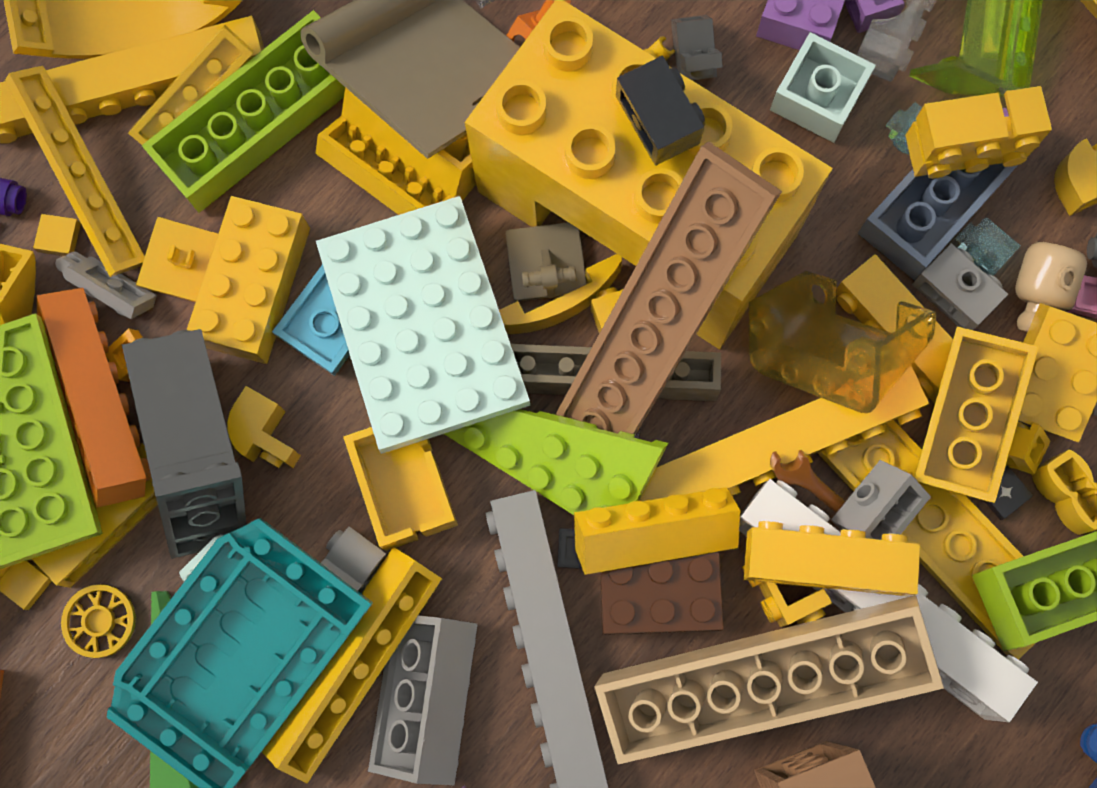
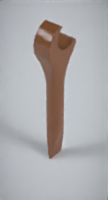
M799 450L796 459L788 464L780 463L781 458L776 451L772 453L770 466L780 481L807 489L835 513L846 502L817 477L804 451Z

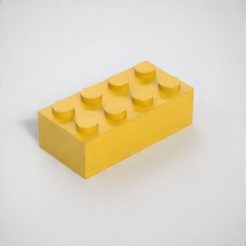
M234 196L230 197L187 327L189 331L202 330L206 349L264 364L268 363L276 338L272 331L282 319L310 231L304 216L301 213Z
M961 327L956 328L914 478L917 482L995 503L1039 346Z

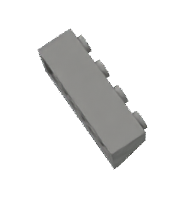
M417 616L384 666L368 772L416 784L455 785L473 652L476 643V623Z

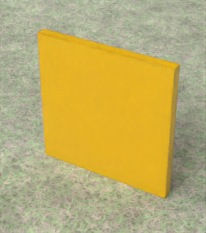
M157 217L136 286L196 302L218 233Z

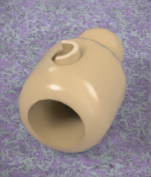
M1036 242L1027 249L1015 287L1018 298L1027 302L1025 311L1017 319L1018 330L1028 332L1040 303L1063 311H1069L1074 307L1087 267V260L1083 253L1066 246L1047 242Z

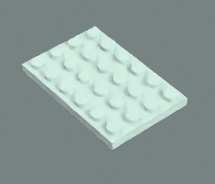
M460 196L316 241L376 443L381 454L530 406V400Z

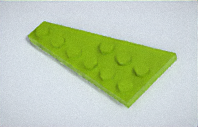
M36 313L0 325V569L103 534L42 317Z
M522 409L444 433L449 438L531 489L536 490V492L573 515L574 512L586 511L596 507L604 508L639 501L668 443L658 440L649 442L634 438V434L622 431L617 434L601 430L595 424L542 411L534 413Z

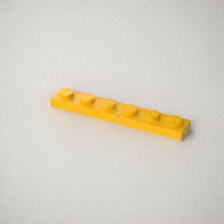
M44 66L9 73L5 81L109 277L141 267L145 256Z

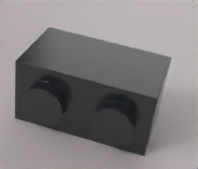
M663 55L617 77L616 98L655 166L699 145L706 124L703 112L696 102L690 103L685 95V84L680 72L675 67L670 68Z

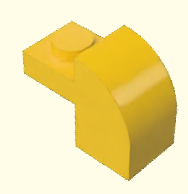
M1087 138L1079 142L1060 162L1055 172V189L1069 216L1097 204V144L1091 146Z
M245 386L229 413L227 423L228 435L235 449L252 462L256 460L261 450H263L259 457L277 468H280L282 463L294 468L301 457L294 449L271 436L286 411L277 403Z

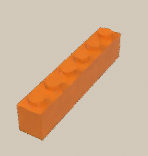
M84 288L37 295V315L42 317L96 507L99 508L145 497L146 481L151 480L149 463L146 457H139L137 448L140 447L138 430L135 425L129 426L126 418L129 415L127 397L125 393L118 394L115 385L119 384L118 371L114 362L107 361L105 353L109 352L105 332H98L95 324L99 321L95 302H88Z

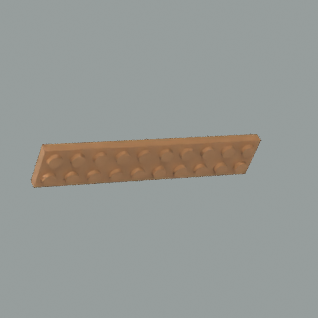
M707 142L702 145L555 415L595 424L598 429L617 434L622 431L636 435L782 191L712 143Z

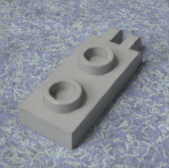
M74 251L58 258L55 262L57 269L63 273L67 281L78 288H84L87 295L97 298L115 309L120 315L133 319L154 307L156 294L145 288L137 287L136 282L122 274L109 277L103 263L94 257L86 258Z

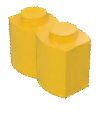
M1067 450L1041 464L1035 475L1032 474L1033 481L1040 493L1055 503L1057 514L1063 524L1077 535L1097 530V483L1094 482L1092 472L1084 459L1074 451Z

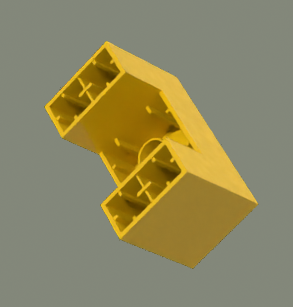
M555 0L465 121L477 190L480 194L531 227L541 226L552 211L636 266L701 146L707 142L712 143L782 191L696 334L720 350L800 233L833 168L682 74L681 76L685 84V95L690 103L696 102L705 118L706 124L699 145L655 166L616 98L617 77L656 58L564 0Z

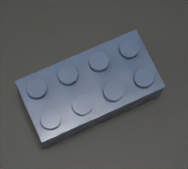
M1003 163L994 164L974 173H967L965 169L955 170L944 177L935 179L929 178L928 175L915 177L912 169L867 218L858 234L915 281L1018 165L1004 167Z

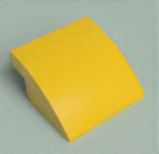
M346 87L342 115L317 136L316 154L398 215L458 196L463 201L476 185L467 134L427 159Z

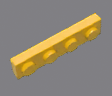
M224 25L135 123L128 134L143 145L237 71L253 54L254 50Z

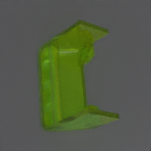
M967 0L959 58L956 56L945 57L939 63L910 69L909 76L948 94L979 96L999 93V97H1004L1006 91L1029 88L1043 0Z

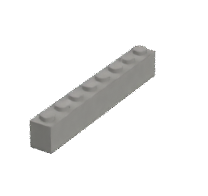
M536 490L490 501L492 511L486 512L490 534H498L501 549L494 550L499 572L507 571L510 586L503 588L508 610L516 609L519 625L512 626L517 649L525 648L528 663L521 665L527 688H535L538 703L531 704L536 728L544 726L547 742L540 744L545 768L553 766L557 781L550 784V788H608Z

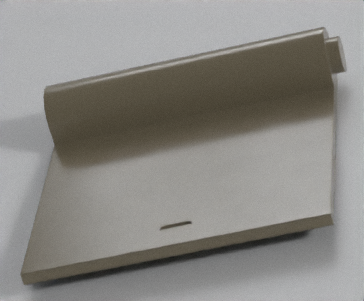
M353 0L301 30V40L307 53L427 159L467 134L465 127L466 119L520 48L463 0Z

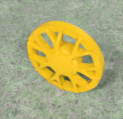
M108 585L85 587L70 598L63 610L61 618L63 637L68 646L82 656L89 658L111 656L120 651L130 640L136 623L135 610L128 596L115 587ZM96 591H97V595H96V597H94V595L92 594V592H96ZM103 591L112 593L108 607L100 605ZM88 595L94 606L85 611L78 601ZM124 604L127 614L116 619L113 610ZM76 606L78 611L72 612L73 608ZM70 616H82V627L70 628ZM116 623L126 627L122 638L115 636L111 632ZM71 631L77 632L74 637H72ZM85 632L92 636L85 648H82L76 641ZM107 636L109 649L99 652L98 638ZM92 645H93L94 652L88 651V650L91 648Z

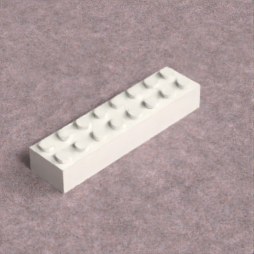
M769 479L740 513L739 531L746 537L747 531L752 527H758L760 521L783 523V530L798 532L799 527L802 525L819 526L825 528L824 534L840 536V532L828 523L830 518L825 512L811 504L809 507H806L795 498L797 492L780 480L775 483ZM918 584V594L916 596L944 689L984 720L1010 722L1038 683L1027 674L1029 668L1017 658L1011 655H1007L1005 658L993 649L995 642L976 629L973 632L959 623L962 618L958 613L944 604H940L939 607L926 598L928 595L927 590ZM813 587L816 591H819V590L823 589V588ZM824 588L831 602L845 613L906 598L905 596Z

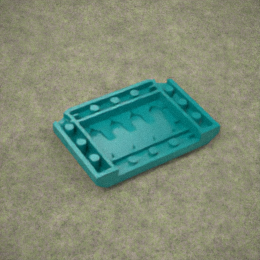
M258 518L250 522V524L218 538L128 654L115 672L113 686H115L114 694L106 717L197 787L235 788L361 621L373 602L262 518Z

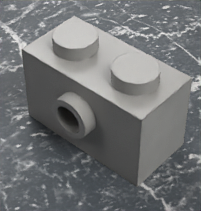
M952 243L912 284L958 327L969 330L975 329L1008 295L1002 289L1001 282L995 276L988 273L985 274L974 264V259L967 251L956 248Z
M879 460L831 520L840 530L866 532L867 539L881 540L882 534L901 535L931 496L911 474Z

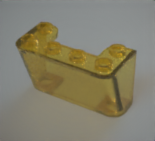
M809 271L802 272L749 302V356L752 366L759 373L865 414L872 412L933 340L935 333L936 312L904 301L897 304L896 331L893 333L837 315V280ZM813 284L823 289L825 293L824 303L814 298L812 294ZM909 316H914V317H916L914 320L910 321L909 323H908V321H907Z

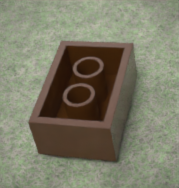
M719 551L600 572L602 635L711 632L723 630Z

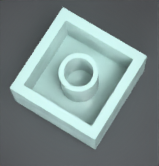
M810 32L776 91L770 111L834 143L876 65Z

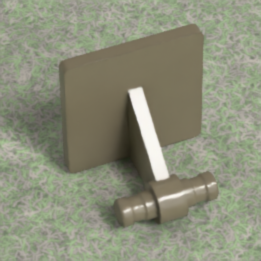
M568 222L506 231L514 301L521 302L561 297L586 285L580 233L577 227Z

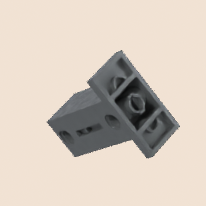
M198 329L193 331L180 330L172 335L153 339L140 338L132 343L122 345L154 492L171 559L200 552L214 537L224 536L247 525L242 476L238 462L235 463L202 330Z

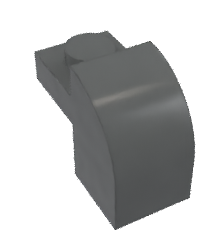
M708 15L671 19L677 70L691 80L717 77L716 68H722L723 65L722 52L717 50L714 44L713 19Z

